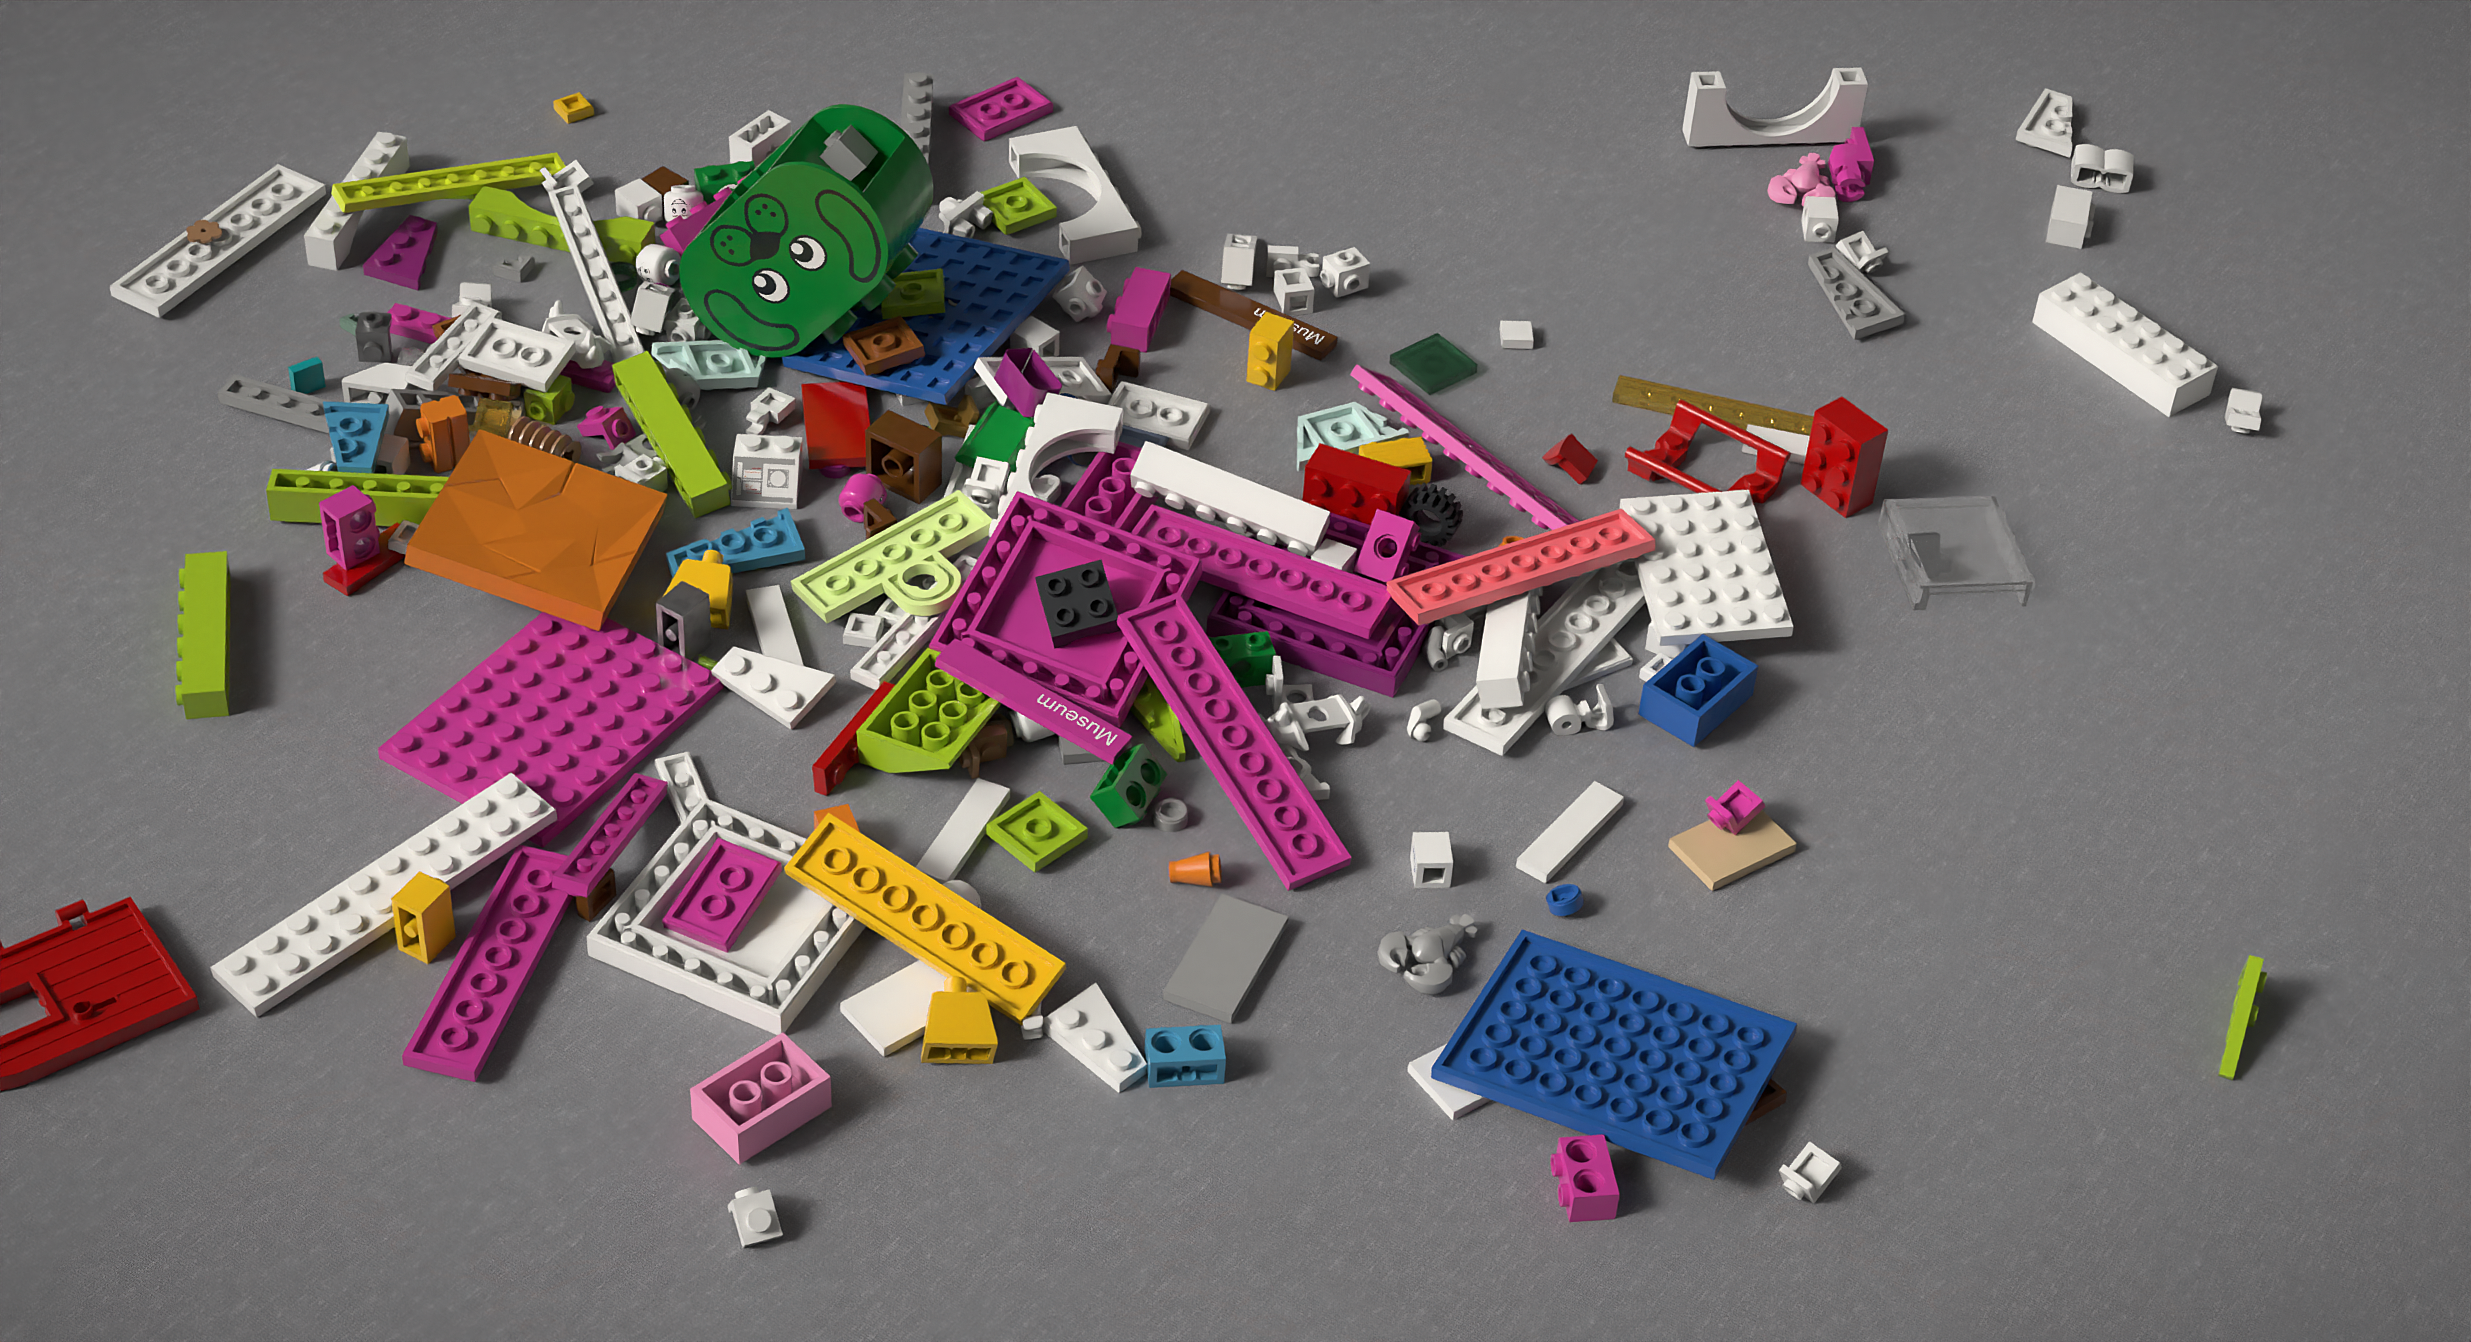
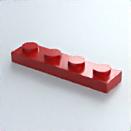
M884 681L812 765L814 790L816 793L827 796L836 785L843 781L845 774L853 764L859 762L856 731L894 688L895 684Z

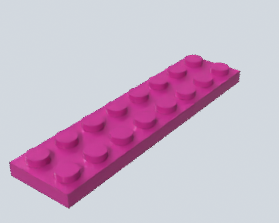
M1151 504L1131 532L1132 534L1202 559V575L1199 579L1201 581L1366 639L1370 638L1393 602L1386 585Z
M523 845L516 847L402 1054L404 1066L476 1082L573 898L572 895L567 894L565 891L552 888L553 875L568 855Z

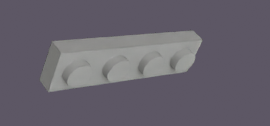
M235 374L218 392V399L221 404L329 434L323 401H332Z

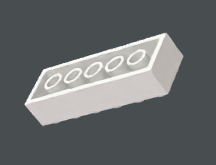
M2080 272L2039 293L2033 317L2035 325L2166 416L2171 417L2210 395L2218 369L2215 363L2192 349L2179 338L2170 334L2157 323L2145 317L2135 308L2120 300L2113 293L2095 283L2088 276Z

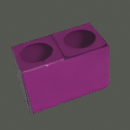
M1032 348L1007 349L994 380L1024 418L1034 417L1037 405H1043L1047 392L1059 395L1062 384L1035 350H1033L1028 360Z

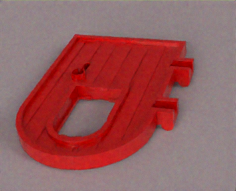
M131 896L91 913L88 911L85 901L83 899L55 910L58 927L5 949L0 940V1005L34 991L39 998V1004L45 1008L47 1015L45 1018L0 1036V1091L38 1080L200 1010L196 994ZM79 917L85 926L73 930L69 921Z

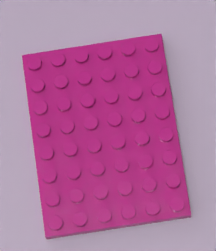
M542 612L378 748L379 759L461 804L508 774H514L556 810L557 820L527 839L543 848L721 691L724 685L719 679L712 676L710 670L609 618H606L600 631H596Z

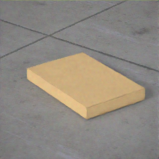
M1761 810L1736 835L1726 827L1720 830L1708 820L1671 837L1668 847L1713 891L1795 852L1797 843Z

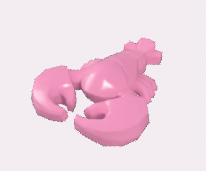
M1816 153L1802 156L1799 161L1802 165L1798 169H1789L1783 176L1777 175L1771 178L1767 189L1770 199L1776 203L1794 204L1797 195L1803 197L1802 206H1804L1806 196L1835 197V191L1830 186L1828 177L1819 174V169L1825 168V160H1821L1820 155Z

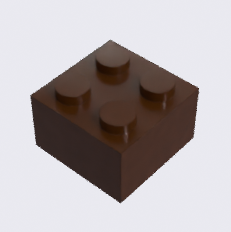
M887 410L865 430L866 474L877 476L882 481L885 489L917 504H921L942 484L941 433L890 410Z

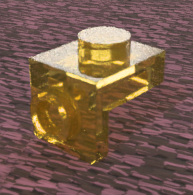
M479 397L474 425H468L469 433L475 437L478 430L481 429L507 438L514 405L511 402Z

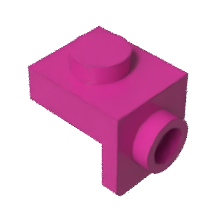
M603 406L595 407L586 413L587 418L577 425L582 437L603 435L611 450H614L621 442L625 444L636 435L623 407L605 409Z
M1739 780L1717 801L1711 796L1705 799V803L1710 811L1707 814L1710 821L1720 830L1726 827L1734 835L1738 834L1765 808L1763 800Z

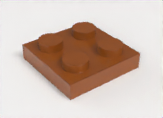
M901 315L842 335L845 348L866 376L879 374L885 369L900 364H908L915 359L925 356L923 344Z

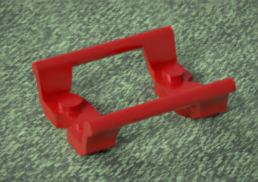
M1682 399L1676 405L1670 428L1656 440L1655 449L1642 452L1630 446L1625 452V458L1628 459L1627 471L1647 481L1667 478L1695 493L1723 492L1676 469L1685 461L1688 448L1695 438L1696 432L1701 424H1704L1757 450L1756 471L1742 476L1727 490H1749L1753 504H1763L1774 494L1782 480L1786 463L1791 456V452Z

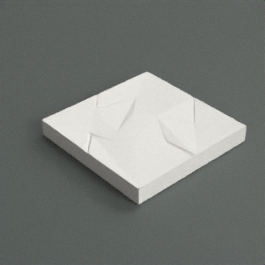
M703 797L588 934L587 948L588 956L678 994H684L690 999L779 1035L788 1029L866 925L785 873L784 867L807 840L806 838ZM692 835H694V842L696 843L694 848L690 840ZM717 838L779 861L783 869L728 953L664 928L662 923L663 918Z

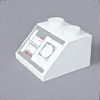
M737 434L733 453L731 506L797 510L803 471L802 437Z

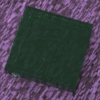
M1438 333L1390 354L1389 361L1393 367L1428 395H1432L1477 373L1478 366L1477 363Z

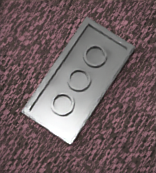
M1221 894L1165 987L1163 1000L1232 1023L1287 928L1289 916Z

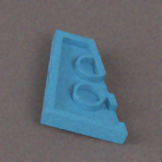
M323 401L324 413L338 472L374 473L390 415L389 405Z

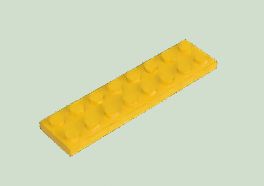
M830 813L825 816L784 867L785 873L940 974L947 978L958 976L966 979L968 992H982L986 995L990 1006L1023 1026L1022 1020L1031 1016L1066 970V964L1062 960Z

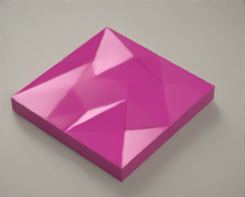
M1017 491L929 644V648L942 652L956 638L1120 729L1149 675L1148 671L1122 631L1084 637L1066 646L1054 649L1035 577L1102 560L1117 615H1120L1177 592L1187 603L1202 575V559Z

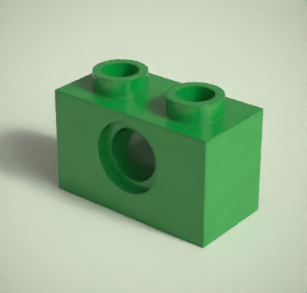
M1268 631L1209 638L1241 688L1266 685V674H1272L1273 656H1276Z

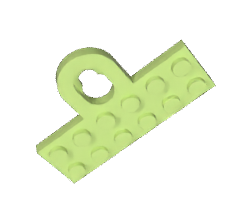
M957 490L791 580L792 589L827 624L882 593H885L902 610L909 614L930 616L942 613L950 609L963 586L960 572L946 558L988 536L992 519L960 490ZM929 574L935 577L937 585L932 589L922 590L917 586H910L906 583L916 575Z

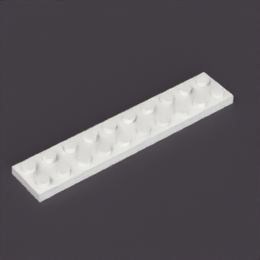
M1634 558L1614 563L1609 567H1601L1583 573L1537 621L1538 631L1534 634L1535 652L1531 653L1532 672H1528L1530 691L1524 692L1523 706L1482 709L1476 685L1444 718L1443 729L1503 756L1544 712L1546 703L1562 693L1646 602Z
M510 773L210 967L213 977L257 1018L394 928L391 898L419 871L433 878L441 879L450 886L451 890L556 821V810L514 774Z

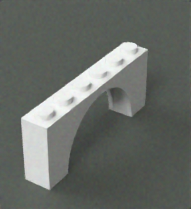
M1861 67L1833 68L1831 77L1824 90L1812 103L1802 110L1777 119H1756L1737 112L1728 104L1725 96L1726 87L1720 71L1691 72L1682 130L1688 146L1695 147L1720 145L1727 147L1733 145L1759 146L1761 144L1787 145L1790 143L1816 144L1822 142L1844 143L1846 138H1850L1852 127H1860L1868 83Z
M1077 126L1009 138V163L1018 179L1022 177H1043L1067 181L1085 189L1097 201L1096 205L1084 215L1060 223L1059 248L1065 259L1069 260V265L1138 251V239L1142 235L1140 224L1138 221H1134L1128 204H1124L1121 200L1118 188L1116 186L1113 187L1107 170L1102 169L1097 154L1091 151L1087 138L1082 136Z
M1047 392L1043 405L1038 404L1034 415L1035 425L1027 430L1025 438L1026 448L1025 450H1019L1016 461L1017 471L1016 473H1010L1007 484L1008 494L1007 496L1002 495L998 506L999 517L998 519L993 518L991 521L989 538L992 536L1017 491L1037 498L1031 488V484L1036 475L1045 466L1061 457L1075 453L1107 452L1114 454L1122 433L1123 408Z

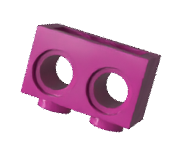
M352 485L319 502L326 553L341 567L348 570L380 553L378 542L380 532L375 520L376 505L368 494L364 495Z
M1604 1134L1559 1137L1557 1151L1551 1154L1550 1165L1553 1177L1559 1178L1558 1201L1560 1207H1566L1569 1222L1615 1219L1620 1194Z

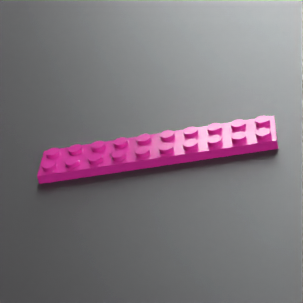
M1356 364L1350 375L1360 382L1358 388L1371 396L1376 394L1381 398L1379 404L1389 411L1395 412L1397 410L1401 413L1400 420L1414 429L1419 427L1423 430L1421 436L1432 444L1438 445L1440 443L1445 447L1443 453L1457 462L1462 460L1467 465L1464 469L1479 479L1484 477L1489 482L1486 486L1501 496L1504 493L1511 498L1509 504L1523 513L1526 511L1533 515L1531 521L1545 530L1549 528L1554 530L1580 522L1391 376Z
M1179 592L1118 615L1117 625L1288 891L1350 865L1352 857Z

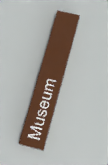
M1181 270L1171 279L1170 296L1248 330H1252L1265 312L1294 321L1292 349L1322 361L1337 346V336L1187 271Z

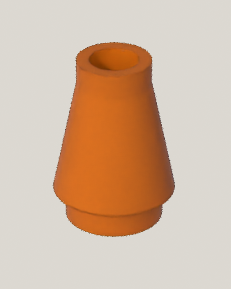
M1208 851L1178 861H1169L1170 882L1213 887V883H1222L1220 854L1211 855V852Z

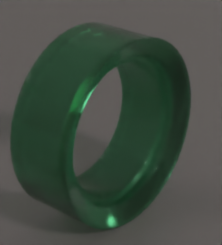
M622 261L610 263L614 275L624 274L630 276L628 280L617 281L621 292L631 290L637 285V269L634 265Z

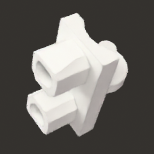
M976 191L964 201L961 199L956 200L952 197L942 200L939 205L941 211L939 218L944 222L945 230L943 233L971 239L975 231L973 223L982 229L989 226L993 212L983 206L984 195Z

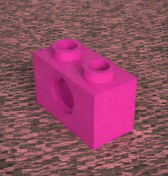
M1377 509L1354 572L1360 577L1386 586L1387 581L1406 576L1409 571V564L1406 563L1411 551H1416L1420 542L1421 533L1418 532L1420 527L1414 521ZM1389 543H1396L1397 552L1390 558H1384L1382 555L1383 548Z

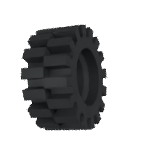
M1422 484L1420 488L1415 487L1404 502L1399 516L1414 521L1420 527L1418 532L1421 533V542L1427 543L1430 541V545L1437 546L1439 543L1442 546L1452 539L1463 520L1461 519L1463 517V510H1460L1462 506L1460 501L1453 502L1456 498L1453 493L1448 496L1445 494L1446 488L1442 487L1439 491L1435 484H1431L1429 489L1427 484ZM1423 510L1434 513L1440 521L1429 518Z

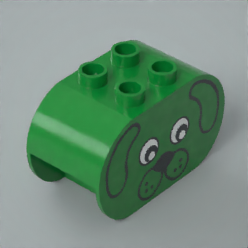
M850 104L832 105L819 110L734 188L732 193L683 252L679 266L680 282L684 295L695 315L708 330L723 342L738 350L740 348L745 349L749 354L756 356L762 355L771 358L795 354L805 348L820 334L830 344L836 342L856 321L857 316L853 312L858 311L862 306L869 312L876 308L896 286L892 280L898 277L918 255V252L908 242L927 218L933 200L932 175L923 153L902 128L873 110ZM850 125L878 151L868 166L851 181L835 172L820 157L828 147L824 143L826 139L837 129L842 133Z

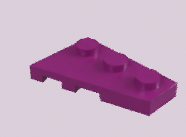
M409 215L363 264L364 275L419 291L421 285L420 278L425 273L427 267L426 260L432 252L438 234L437 222Z

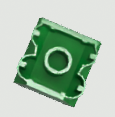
M995 401L987 408L955 455L956 462L974 468L977 457L1007 462L1010 466L1006 481L1008 482L1010 473H1016L1017 456L1020 449L1025 450L1026 433L1029 427H1034V418H1024L1021 413L999 405L998 401Z

